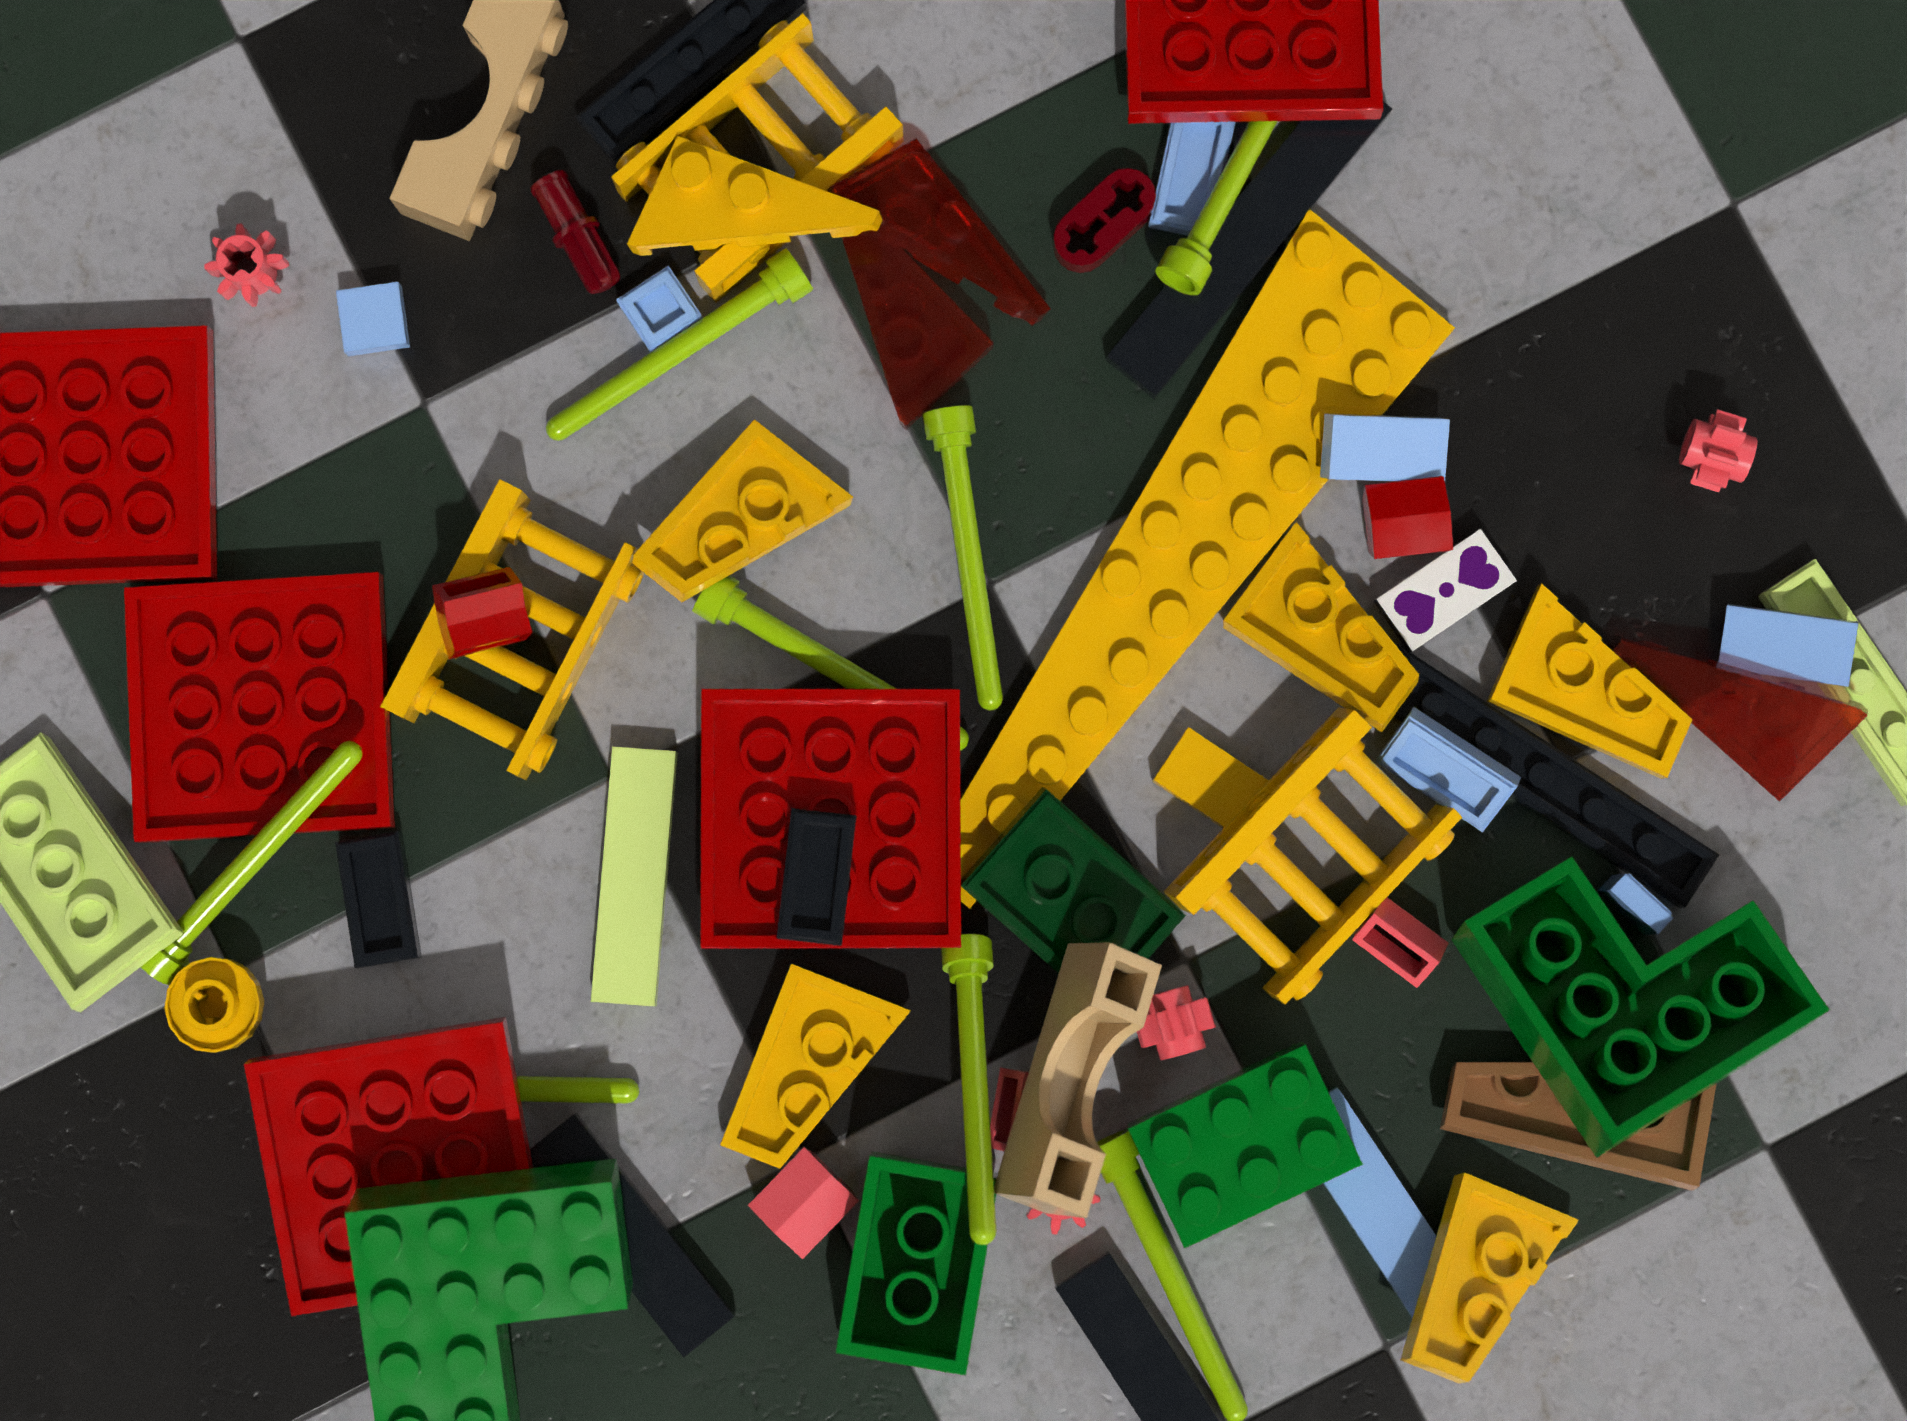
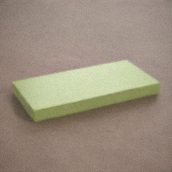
M40 732L0 763V903L70 1008L81 1013L143 966L159 951L164 950L185 933L49 736Z

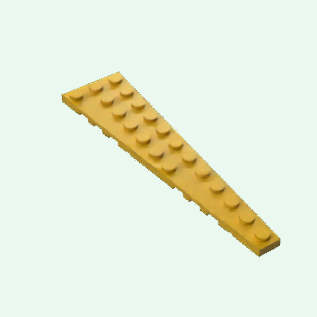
M1309 209L961 798V879L1042 787L1046 788L1061 801L1329 479L1320 477L1324 414L1383 415L1455 329L1452 324L1311 209ZM961 887V902L970 909L977 900Z

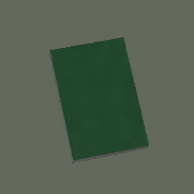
M1043 787L961 879V887L1058 974L1068 943H1112L1148 959L1186 916L1062 802Z

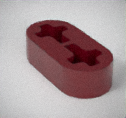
M1131 168L1116 170L1108 175L1060 220L1056 226L1053 238L1054 255L1060 265L1069 271L1077 273L1090 272L1104 263L1146 224L1151 217L1156 199L1154 185L1147 175ZM1119 187L1126 193L1134 188L1141 192L1137 203L1139 211L1134 212L1131 208L1125 207L1112 219L1107 215L1115 205L1117 195L1114 190ZM1096 223L1102 227L1093 237L1092 247L1095 252L1089 255L1083 249L1076 251L1074 254L1067 250L1071 240L1068 232L1072 229L1082 235Z

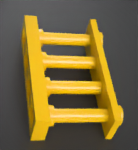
M802 13L790 24L783 20L769 29L759 41L758 46L761 48L648 146L644 142H640L624 153L616 164L618 171L611 178L617 192L626 202L642 188L650 195L677 136L730 155L710 133V130L738 107L796 172L793 179L841 196L904 142L903 124L886 106L874 117L869 113L862 115L804 51L805 48L814 42L811 22ZM784 66L843 131L841 135L843 143L826 158L821 153L814 155L757 91ZM728 243L716 249L700 250L699 253L701 255L698 261L701 265L694 270L699 285L717 303L785 243L743 247Z
M499 479L446 582L502 569L497 564L508 543L516 546L519 542H522L603 583L586 617L522 585L528 617L574 640L556 674L502 646L465 655V657L544 696L531 724L525 730L443 688L444 681L438 679L448 660V655L437 621L435 603L380 707L412 723H415L420 713L428 715L432 711L515 753L506 771L527 780L532 769L540 773L547 765L557 744V738L550 735L620 599L627 603L631 601L643 579L644 572L632 564L633 554L637 551L636 547L624 542L614 561L531 519L532 512L527 510L531 501L530 498L521 489Z
M1338 707L1163 891L1180 909L1192 915H1195L1200 908L1205 912L1212 909L1277 972L1262 989L1272 998L1283 1004H1286L1292 997L1295 1000H1300L1314 989L1323 976V972L1319 968L1423 858L1430 861L1448 847L1455 836L1451 829L1462 818L1454 808L1435 804L1425 814L1363 752L1365 744L1361 739L1372 727L1354 709ZM1333 768L1337 772L1345 770L1408 832L1383 860L1318 798L1321 791L1316 786ZM1289 815L1294 819L1301 816L1364 878V881L1339 907L1275 845L1277 837L1272 832ZM1245 861L1249 865L1257 863L1320 925L1295 954L1230 891L1232 883L1228 879Z

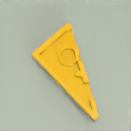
M677 136L627 245L632 253L646 256L652 255V249L692 245L695 251L716 249L728 243L737 244L740 247L791 242V236L830 232L832 238L851 237L868 230L878 231L882 217L879 210Z

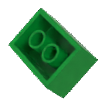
M1301 1041L1127 1123L1128 1131L1184 1249L1363 1165L1306 1045Z
M871 1151L835 1353L966 1376L988 1244L979 1245L970 1236L966 1167ZM993 1172V1182H994V1185H995V1181H996V1178H997V1175H998V1173H995V1172Z

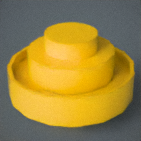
M208 957L191 962L175 975L167 989L164 1009L168 1025L179 1041L197 1051L216 1053L237 1048L253 1036L262 1020L265 1001L261 985L250 969L232 959Z

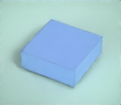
M669 266L616 299L649 352H652L703 318Z
M399 282L336 291L343 349L348 357L410 348L403 290Z
M1630 873L1612 875L1597 891L1643 935L1659 934L1673 919L1671 916L1672 912Z

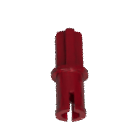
M555 171L536 181L531 186L530 191L538 200L556 233L552 239L556 248H564L587 292L595 294L610 289L619 282L620 273L596 231L600 225L597 218L594 216L588 217L568 180L566 171Z

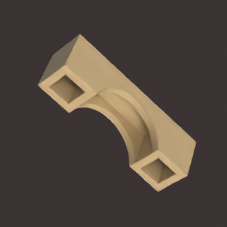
M473 0L463 27L472 44L488 61L490 84L486 100L477 116L457 133L436 140L413 141L389 198L400 214L467 241L471 240L476 225L483 228L487 224L496 201V192L491 191L500 168L508 170L516 157L520 144V135L516 134L518 125L524 111L532 113L535 110L544 87V78L540 76L548 54L556 56L559 53L567 34L568 21L564 20L565 14L559 0Z
M1068 943L995 1181L994 1194L1044 1213L1087 1218L1106 1153L1095 1140L1092 1127V1111L1096 1090L1106 1065L1118 1047L1129 1036L1144 1028L1162 965L1112 943Z

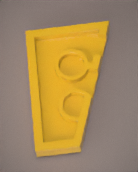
M754 419L633 554L632 564L680 602H684L851 505L853 496Z
M1297 522L1294 523L1223 620V628L1342 707L1354 709L1368 724L1380 732H1383L1419 680V673L1372 615L1368 616L1345 587V581L1332 565H1327L1311 545L1310 538Z
M1541 583L1535 589L1487 702L1660 779L1668 778L1693 719L1635 667L1631 668L1601 641L1602 637L1585 622L1581 623L1557 601L1559 598Z
M791 964L720 1145L780 1169L911 1010Z
M1465 1172L1454 1175L1400 1360L1458 1384L1470 1382L1512 1320L1510 1314L1529 1286L1537 1283L1548 1267L1546 1261L1560 1240L1569 1236L1579 1219Z

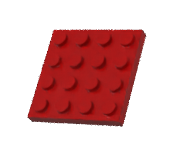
M1125 0L1128 124L1381 119L1383 112L1379 0Z
M207 325L0 333V587L217 580L213 330Z
M370 572L124 587L134 842L150 843L256 836L336 748L345 741L356 742L361 747L362 758L360 762L293 834L395 827L390 712L380 707L389 691L384 581L381 573Z
M701 689V949L961 948L960 689ZM792 808L857 816L842 946L776 939Z
M506 1017L250 1058L244 1063L291 1316L358 1305L345 1219V1211L357 1188L533 1168Z

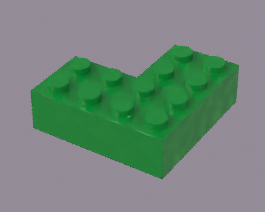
M1570 857L1464 921L1451 939L1596 1158L1802 1031L1830 1010L1754 900L1646 965L1573 857Z
M617 1158L357 1188L345 1211L375 1421H521L507 1323L625 1310L629 1307L633 1278Z

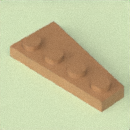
M1456 1062L1451 1069L1440 1129L1693 1191L1700 1186L1716 1084L1596 1158L1533 1062Z

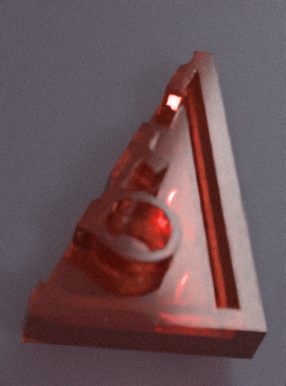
M917 138L828 189L830 193L879 210L882 222L875 236L892 246L906 249L912 254L914 259L956 284H959L964 277L997 296L993 306L1013 318H1021L1033 326L1040 322L1051 309Z
M842 186L833 193L855 201ZM880 226L878 231L868 230L857 236L841 238L899 424L907 430L993 349L994 343Z
M1622 637L1612 650L1631 668L1635 667L1691 717L1693 719L1691 723L1779 802L1868 716V709L1859 702L1849 700L1848 703L1805 691L1804 686L1786 681L1776 683L1762 678L1758 673L1710 659H1708V662L1679 655L1667 651L1668 647L1648 641L1634 642Z

